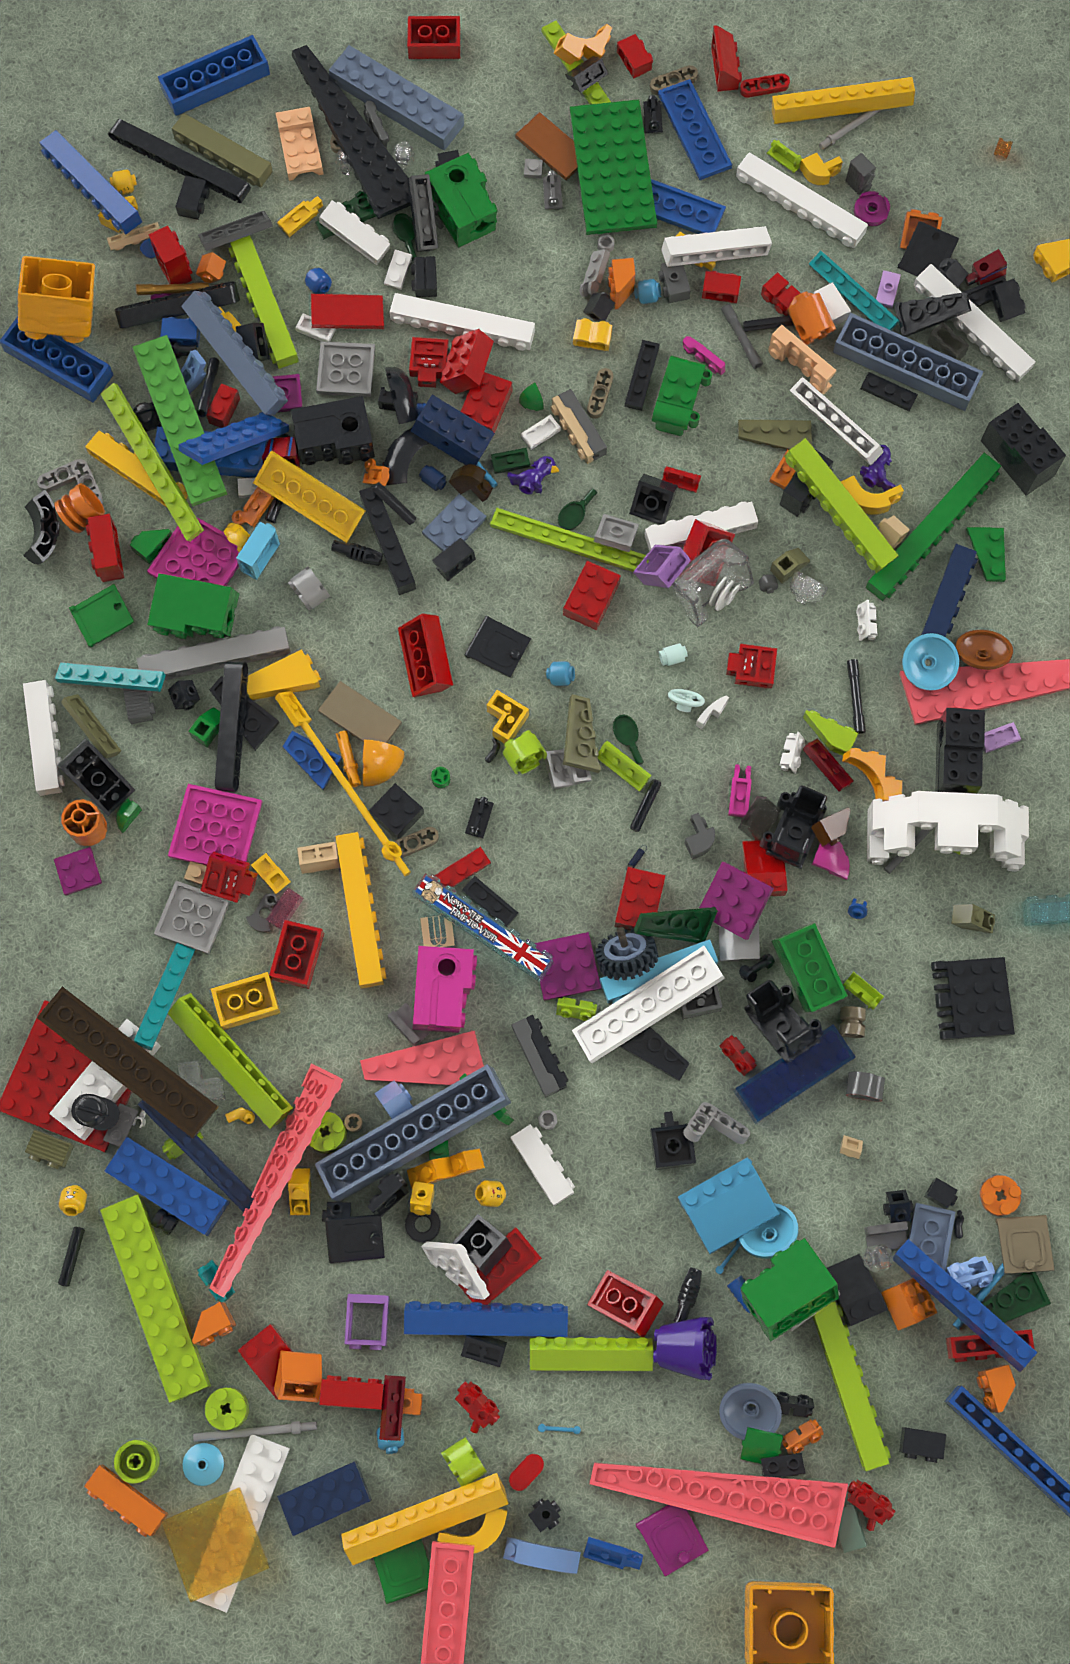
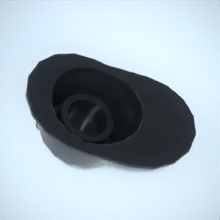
M143 402L135 406L133 411L146 432L162 427L153 402Z
M94 1094L80 1095L74 1100L71 1108L72 1117L77 1123L96 1130L105 1131L111 1129L117 1124L120 1115L118 1106L113 1101Z

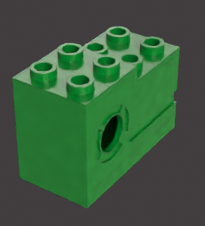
M469 152L425 172L430 177L432 200L438 204L440 210L438 215L458 248L496 230L498 209L495 203H491L489 199V194L485 187L487 178L484 172H480L476 159L472 158Z
M158 573L147 625L152 627V631L157 632V634L168 636L171 633L176 638L185 640L187 637L193 638L194 632L206 636V633L218 639H223L224 636L230 637L239 593L228 586Z
M815 923L805 925L771 941L804 1012H814L848 996Z
M805 1238L792 1242L789 1248L784 1251L776 1252L772 1259H770L771 1269H764L759 1274L760 1276L755 1279H748L740 1287L743 1303L756 1322L760 1324L762 1331L770 1342L839 1299L837 1282Z

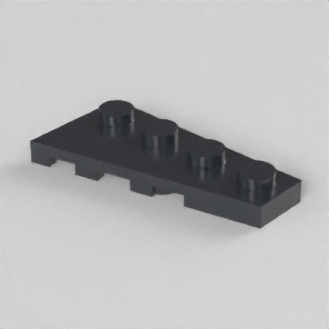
M965 292L894 303L901 333L904 337L972 311L968 295Z
M223 676L209 689L220 705ZM246 695L243 736L256 751L280 722Z
M648 1027L619 1046L678 1081L681 1080L690 1064L651 1027Z

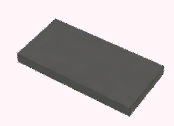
M260 211L200 233L198 236L204 249L207 251L273 227L266 212Z

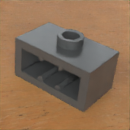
M662 263L661 269L658 271L659 281L664 284V287H662L664 298L667 297L668 303L690 299L691 290L684 265L667 267L666 263Z

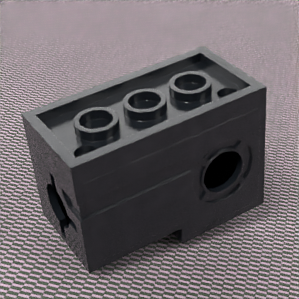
M363 396L291 409L302 465H314L318 461L330 462L334 458H338L339 464L350 465L354 461L361 460L366 462L370 458H375Z
M1019 403L990 421L981 439L983 445L1025 496L1053 478L1066 457V454L1043 427L1040 429Z
M945 709L937 723L935 792L977 794L981 789L983 748L985 744V710Z

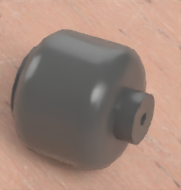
M771 574L762 576L759 579L760 590L763 592L767 591V594L778 589L776 577Z

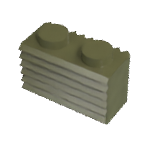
M34 1130L25 1153L30 1154L29 1159L37 1162L43 1159L48 1161V1166L59 1169V1166L66 1167L74 1145Z

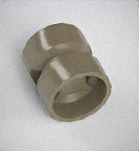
M855 1006L841 1007L840 1019L843 1022L839 1025V1036L848 1038L865 1037V1025L862 1022L866 1020V1009Z

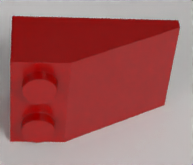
M761 840L742 841L745 873L773 887L774 889L770 896H785L788 891L785 863L767 855V850L760 846Z
M607 1270L587 1305L639 1337H645L664 1303L656 1295Z
M270 1324L238 1349V1352L278 1400L274 1387L281 1351L293 1352V1350L275 1326Z

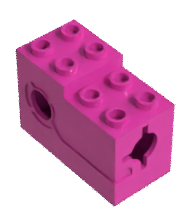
M418 946L412 1030L459 1033L460 1028H464L465 1013H462V1008L465 1009L467 995H470V991L474 990L476 975L472 974V970L475 971L477 965V955H473L474 949Z

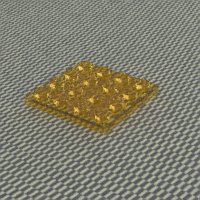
M241 1487L161 1521L190 1603L270 1568Z

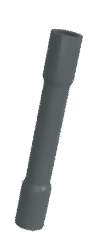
M731 304L724 305L721 310L746 352V356L753 369L761 367L763 362L738 321Z

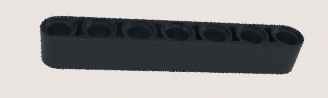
M225 282L118 307L114 311L119 328H129L159 321L162 318L186 315L187 313L181 306L194 291L206 292L211 297L212 303L217 307L239 302L240 297L236 282Z
M226 662L224 667L215 772V788L220 791L236 792L239 788L248 683V664L246 662Z

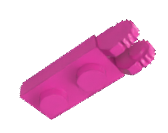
M690 336L683 339V347L688 354H695V358L701 363L704 361L715 374L719 373L722 375L725 372V362Z
M735 764L728 816L747 818L752 781L750 779L751 766H747L745 769L746 777L744 779L738 778L740 765Z

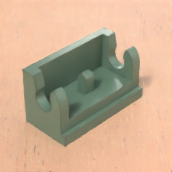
M853 1504L844 1505L838 1531L844 1553L867 1546L860 1519Z

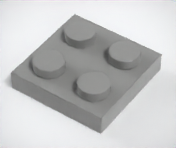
M604 514L594 542L630 552L639 524Z

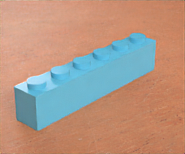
M707 940L659 957L654 968H650L648 973L642 971L643 976L635 975V979H631L628 976L627 980L624 981L622 977H620L619 981L614 980V977L612 979H609L607 976L600 978V984L607 1003L612 1002L614 1004L703 946L706 947L717 965L718 959L711 941Z

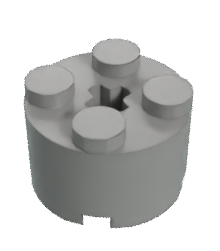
M308 566L288 582L309 611L330 597V594Z

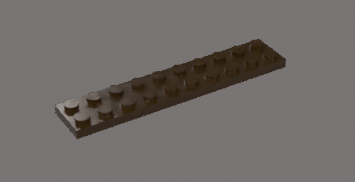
M63 986L38 1015L37 1019L194 1139L218 1109L219 1106Z

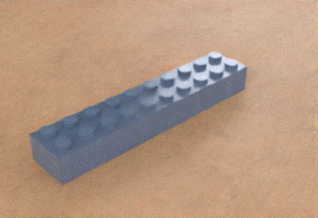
M487 1064L315 1163L316 1168L331 1199L340 1202L511 1104V1101L494 1068Z

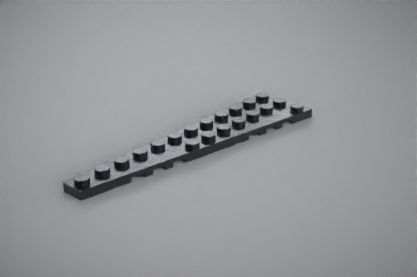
M305 45L292 50V57L300 73L303 75L306 84L310 86L313 97L318 101V107L323 111L325 120L343 154L346 156L349 166L353 168L356 179L360 181L364 194H367L369 204L377 219L411 206L408 176L310 48Z

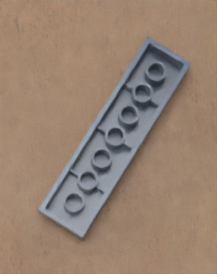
M348 45L329 69L330 76L339 88L364 103L366 101L374 102L377 111L444 151L464 126L463 113Z
M850 313L838 336L833 353L963 411L966 410L984 372Z

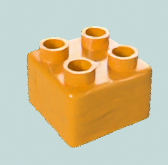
M24 256L21 263L18 288L19 330L25 332V335L31 339H43L48 334L62 336L69 343H79L84 338L89 337L93 316L95 265L86 262Z
M765 1581L747 1583L745 1587L744 1632L746 1664H834L833 1590L819 1583Z

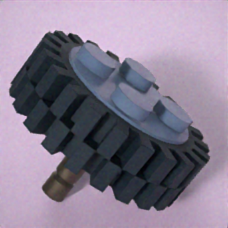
M620 927L615 932L616 936L608 935V940L604 938L602 944L599 943L597 946L596 958L600 971L609 979L614 977V980L618 981L620 977L624 981L627 980V976L631 977V979H635L637 974L639 977L643 976L642 971L648 973L650 968H654L659 958L654 938L652 936L638 935L634 932V929L628 932L627 929L624 930L623 927Z

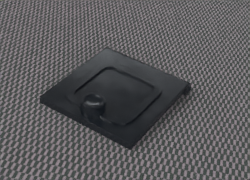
M919 221L897 268L917 277L930 264L938 269L943 260L951 258L959 238Z
M485 616L464 656L472 658L511 678L531 638L489 616Z
M381 1214L334 1219L331 1217L325 1218L330 1264L385 1258Z

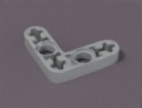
M83 459L74 460L44 473L37 480L39 488L47 492L76 480L78 484H83L85 480H91L92 485L89 488L103 503L102 494L88 464ZM77 466H82L85 475H81ZM67 472L68 477L66 479H59L60 473ZM52 476H55V478H56V480H57L56 483L54 482V479H53ZM44 480L48 481V486H45Z
M706 1102L699 1106L683 1132L685 1137L693 1142L700 1140L709 1125L738 1144H744L750 1136L748 1128Z

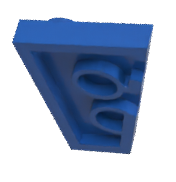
M292 731L283 745L284 750L324 790L333 772L311 740ZM326 749L338 766L342 757Z

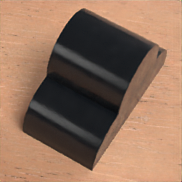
M86 738L57 764L61 771L107 816L135 791L130 783Z

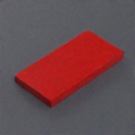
M311 294L312 328L384 329L383 295Z
M516 1227L506 1235L512 1247L488 1275L484 1276L477 1270L478 1275L485 1282L486 1289L490 1294L484 1300L471 1298L466 1293L468 1289L458 1284L472 1303L479 1302L482 1305H488L542 1259Z

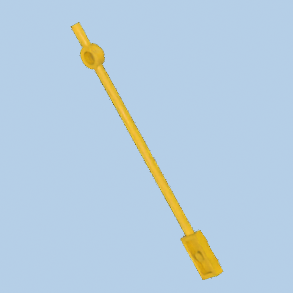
M292 691L278 693L275 699L290 719V722L294 727H302L382 843L384 858L394 861L402 874L408 876L411 871L400 857L402 855L400 846L388 840L309 726L312 719Z

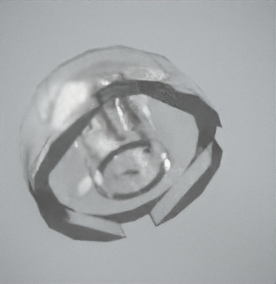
M795 571L790 581L791 593L796 596L795 600L803 605L806 602L816 603L820 601L828 590V587L809 576H804L799 571Z

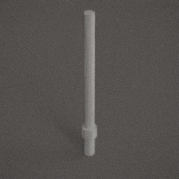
M294 1421L291 1424L194 1433L193 1439L194 1442L250 1437L251 1435L260 1436L291 1432L292 1434H301V1431L317 1430V1421L305 1423Z

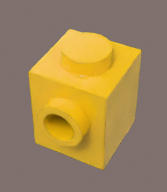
M414 1181L410 1200V1212L417 1215L431 1214L434 1184Z

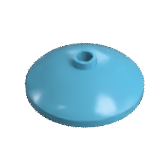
M933 633L924 634L913 639L906 647L902 659L903 670L907 679L914 686L923 690H938L947 686L955 678L959 669V655L954 644L946 637ZM926 659H929L931 662L929 666L925 665Z
M774 1203L780 1215L739 1238L742 1247L749 1254L758 1258H772L776 1252L788 1249L790 1244L797 1240L799 1232L798 1223L795 1215L787 1207Z

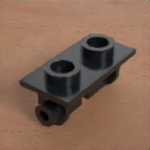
M650 95L647 101H643L645 133H662L661 101H658L655 95Z
M475 798L465 834L484 838L494 805L493 802L488 801V798Z
M786 1392L773 1393L780 1403L782 1414L789 1415L790 1408H794L793 1416L806 1418L812 1416L814 1408L813 1398L803 1394L792 1396Z
M802 1453L761 1458L763 1476L780 1478L806 1474Z

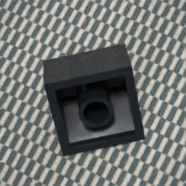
M643 474L638 482L629 514L660 525L665 524L678 485Z

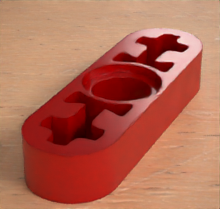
M781 73L746 79L741 82L740 94L743 97L749 98L783 92L789 88L790 78L788 75ZM767 83L770 87L763 89L760 87V84Z

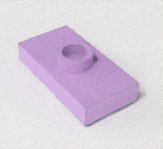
M883 270L876 300L884 307L892 309L901 274Z
M1014 722L985 732L983 748L985 753L1021 740Z

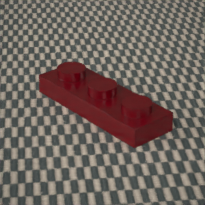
M818 738L805 745L803 751L839 792L854 782Z
M385 1375L380 1440H401L405 1376Z

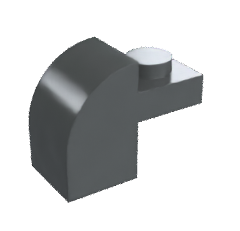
M699 813L691 815L690 819L696 834L685 838L684 842L692 860L709 852L715 839L714 827L706 829L708 827L704 817H700Z

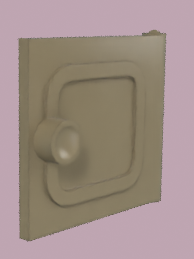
M1046 1215L996 1218L995 1222L998 1225L1004 1274L1054 1271Z

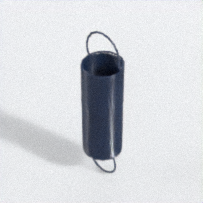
M639 848L628 865L635 868L645 852Z

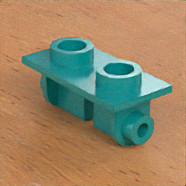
M210 1260L205 1266L197 1270L198 1276L206 1286L212 1283L219 1268L213 1260ZM231 1286L230 1290L222 1297L209 1288L215 1300L222 1303L226 1302L235 1293Z

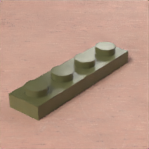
M76 694L63 698L61 701L62 705L96 749L106 759L117 756L121 749L81 697Z

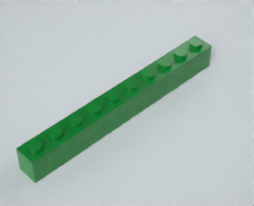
M984 452L898 547L896 553L899 556L871 577L866 585V589L882 602L886 597L890 599L896 592L894 588L898 584L901 586L908 578L906 575L910 571L913 573L920 565L918 563L921 558L925 560L931 553L930 548L933 545L936 547L943 539L941 536L945 532L948 534L952 530L954 521L956 519L960 521L966 513L964 510L967 507L971 508L977 501L976 497L986 492L989 488L988 483L996 481L1000 475L1001 465Z

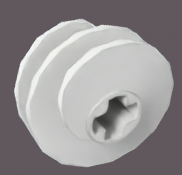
M724 577L718 584L709 601V605H715L717 611L729 605L740 588V585H737L730 591L734 584L733 580L724 587L728 577Z

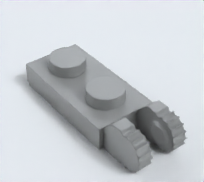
M603 249L592 253L584 282L580 285L579 291L581 296L586 297L588 294L592 295L597 292L610 255L608 250Z

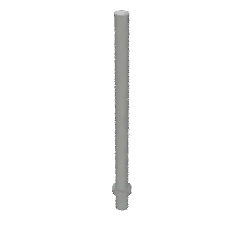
M881 110L865 112L833 135H828L824 141L819 143V147L823 150L829 145H834L835 141Z

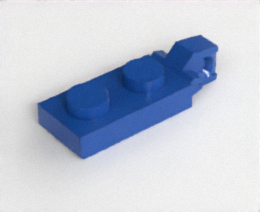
M588 1537L583 1554L584 1558L620 1569L632 1567L639 1570L643 1560V1554Z

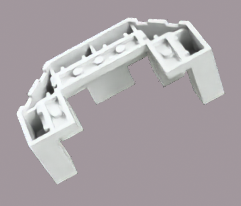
M916 791L912 792L910 797L900 794L890 796L889 801L882 802V799H874L868 808L867 861L872 862L874 865H882L884 862H887L889 852L898 853V856L903 857L912 854L915 850V827H921L923 830H930L935 827V850H939L944 854L952 853V851H960V854L964 855L972 854L978 848V830L983 833L990 832V858L1002 861V868H1007V871H1019L1025 865V841L1029 838V807L1024 805L1018 807L1017 802L1009 799L1003 801L1000 795Z

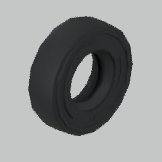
M431 1209L430 1215H417L409 1212L405 1219L407 1234L412 1240L426 1243L433 1240L441 1228L439 1215L434 1209ZM419 1217H427L430 1220L431 1226L428 1231L419 1232L416 1229L415 1222Z

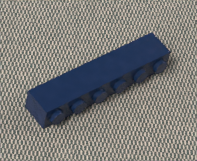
M955 544L921 635L933 633L946 637V634L951 633L954 625L951 623L952 618L957 617L960 607H957L959 601L962 602L966 593L963 590L964 585L969 584L972 577L969 574L970 569L975 568L978 560L975 558L977 551Z

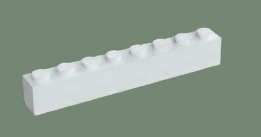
M750 152L737 167L736 177L740 182L747 183L756 192H762L767 195L771 201H777L784 209L791 210L799 218L811 222L815 228H821L826 231L830 237H836L841 240L845 246L855 248L865 235L867 223Z
M932 264L914 282L916 291L921 295L924 294L927 298L962 293ZM969 300L972 311L950 320L954 323L957 330L963 331L967 335L970 342L976 343L980 347V351L984 355H989L998 368L1006 371V375L1011 380L1018 382L1033 368L1036 361Z
M395 293L390 309V318L397 324L406 323L415 328L425 327L433 332L439 330L446 332L448 335H463L480 329L494 343H498L503 347L513 346L521 351L525 349L530 350L535 333V323L398 293Z

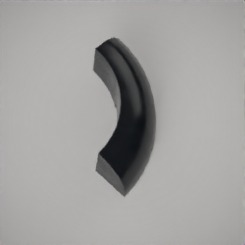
M385 367L391 394L396 396L393 398L398 424L416 421L419 414L407 374L397 367Z
M412 428L404 431L403 434L392 442L387 450L388 454L385 462L382 463V466L390 468L389 480L386 485L408 483V468L413 456L420 448L429 444V442L412 433Z
M46 490L32 498L25 506L33 522L34 538L29 550L23 556L28 561L37 565L42 564L55 549L60 530L54 502Z

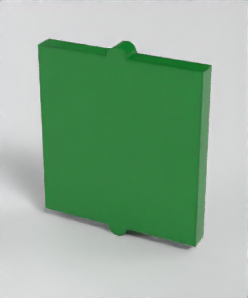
M747 1427L745 1439L742 1441L743 1447L740 1459L761 1464V1458L778 1456L781 1454L780 1447L783 1435Z

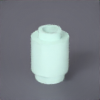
M680 643L662 648L659 651L661 664L667 666L684 662L685 657L688 656L686 647L681 646Z

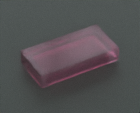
M286 888L266 920L282 930L284 920L289 921L304 898L290 888Z

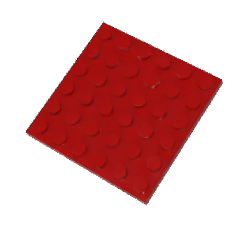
M44 1000L38 1015L47 1006L48 1001ZM36 1018L1 1096L0 1112L105 1153L110 1144L104 1141L108 1130L94 1129L87 1139L83 1140L49 1114L92 1060ZM127 1088L115 1104L117 1106L120 1103L127 1105L132 1091Z

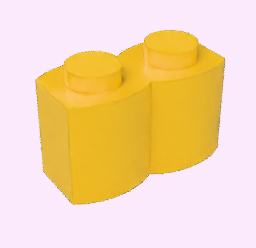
M587 318L577 320L573 345L609 351L612 325L606 321L592 322Z

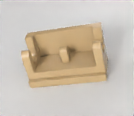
M336 842L297 848L302 874L340 868Z

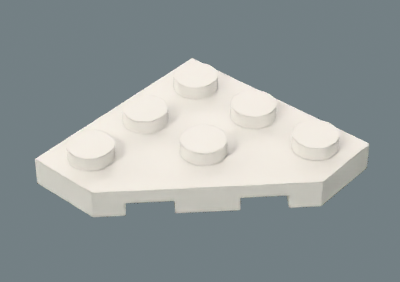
M426 1242L421 1246L430 1263L436 1268L440 1266L445 1270V1275L456 1285L461 1284L464 1288H467L466 1293L471 1298L484 1300L490 1295L486 1289L485 1282L478 1275L476 1266L469 1259L468 1252L462 1244Z

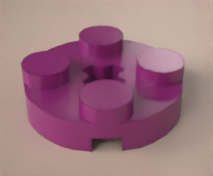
M875 191L861 194L854 205L855 217L867 223L868 226L881 225L887 220L890 212L888 199L885 196L878 195L879 193ZM869 206H872V208L874 209L876 208L874 212H871L868 209Z

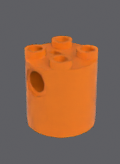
M805 291L794 297L787 310L804 344L809 345L817 338L821 340L836 330L820 293L812 294Z
M84 799L75 800L64 808L61 815V823L64 830L78 845L93 846L106 837L107 822L92 802Z

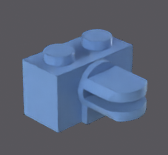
M395 1080L374 1093L391 1119L413 1107L410 1103L412 1097L402 1083L398 1086Z

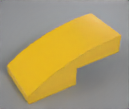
M267 853L251 864L253 869L275 894L291 882Z

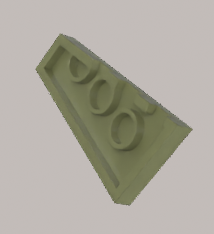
M738 420V439L788 450L805 438L812 445L811 420Z
M573 694L569 698L563 765L599 773L601 766L598 763L599 753L595 745L596 735L592 726L593 716L589 698Z

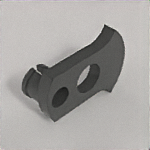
M272 893L265 894L254 913L246 917L247 922L256 931L270 932V923L282 903L276 895ZM271 898L275 899V903H268ZM268 908L270 916L268 918L260 917L261 909Z

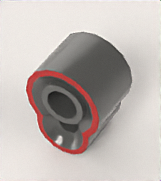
M848 1072L846 1096L881 1102L883 1101L885 1078L866 1072Z

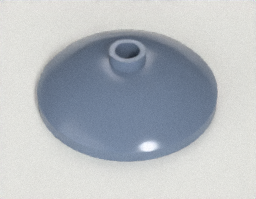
M742 1383L729 1389L724 1394L719 1409L724 1427L733 1436L741 1440L745 1439L747 1427L775 1433L780 1425L782 1416L781 1406L777 1397L769 1389L754 1383Z

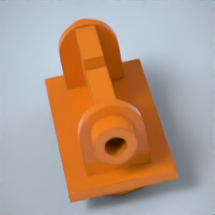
M810 1419L799 1426L802 1432L801 1435H798L794 1429L783 1436L782 1445L784 1448L786 1447L788 1455L798 1454L803 1451L804 1446L809 1443L814 1444L822 1438L824 1433L816 1419Z

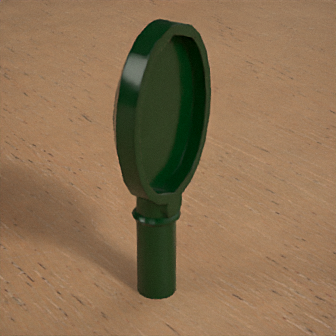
M399 213L394 217L392 223L393 231L399 240L405 242L408 253L413 256L411 261H414V258L417 256L412 243L415 238L413 220L407 214Z
M592 488L580 502L573 501L566 504L558 515L559 526L565 530H572L579 526L585 517V506L593 499L597 491Z
M628 715L617 716L613 721V732L616 739L622 745L629 746L638 765L644 763L636 745L639 737L637 724Z

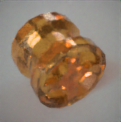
M999 138L993 155H1002L1003 158L1007 159L1013 142H1006L1003 138Z

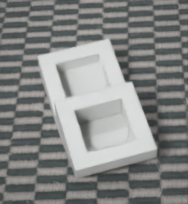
M721 697L706 708L698 718L696 726L703 729L711 715L718 718L727 705L729 697Z

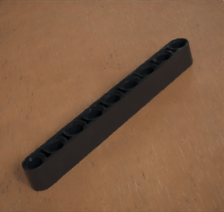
M117 119L108 132L109 137L113 141L117 140V143L129 149L133 148V151L143 156L147 155V158L159 164L162 163L163 166L173 171L177 170V173L183 176L206 180L209 189L219 194L223 193V196L233 201L237 200V203L241 204L251 190L250 185L246 181L124 120Z

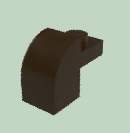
M469 464L458 468L453 472L448 481L460 495L471 489L482 502L489 498L493 490L490 483L484 479L486 471L476 465Z

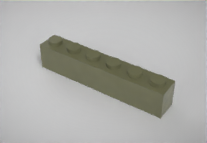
M185 113L181 115L172 127L174 139L178 143L188 145L193 152H200L207 160H214L221 168L231 170L235 176L245 178L253 186L257 185L261 188L273 172L269 161Z

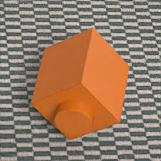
M213 252L202 255L196 275L201 277L204 282L212 283L219 281L223 276L226 261Z
M405 1388L403 1414L421 1415L423 1394L414 1393V1389Z

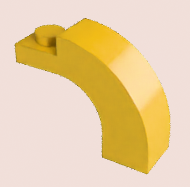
M854 475L840 481L862 510L869 515L888 512L891 504L899 502L904 492L900 484L883 493H869L859 485Z
M498 1508L487 1512L482 1527L472 1535L460 1536L440 1531L437 1541L474 1545V1554L479 1553L491 1546L499 1537L505 1525L508 1510Z

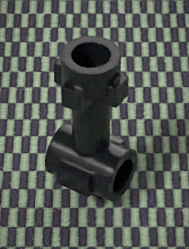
M771 954L763 955L760 958L761 961L752 967L743 965L739 970L741 978L749 982L755 981L757 972L765 967L769 969L775 964L773 956Z

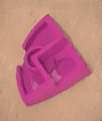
M840 842L832 847L830 844L824 847L819 844L812 865L847 880L850 865L843 845Z

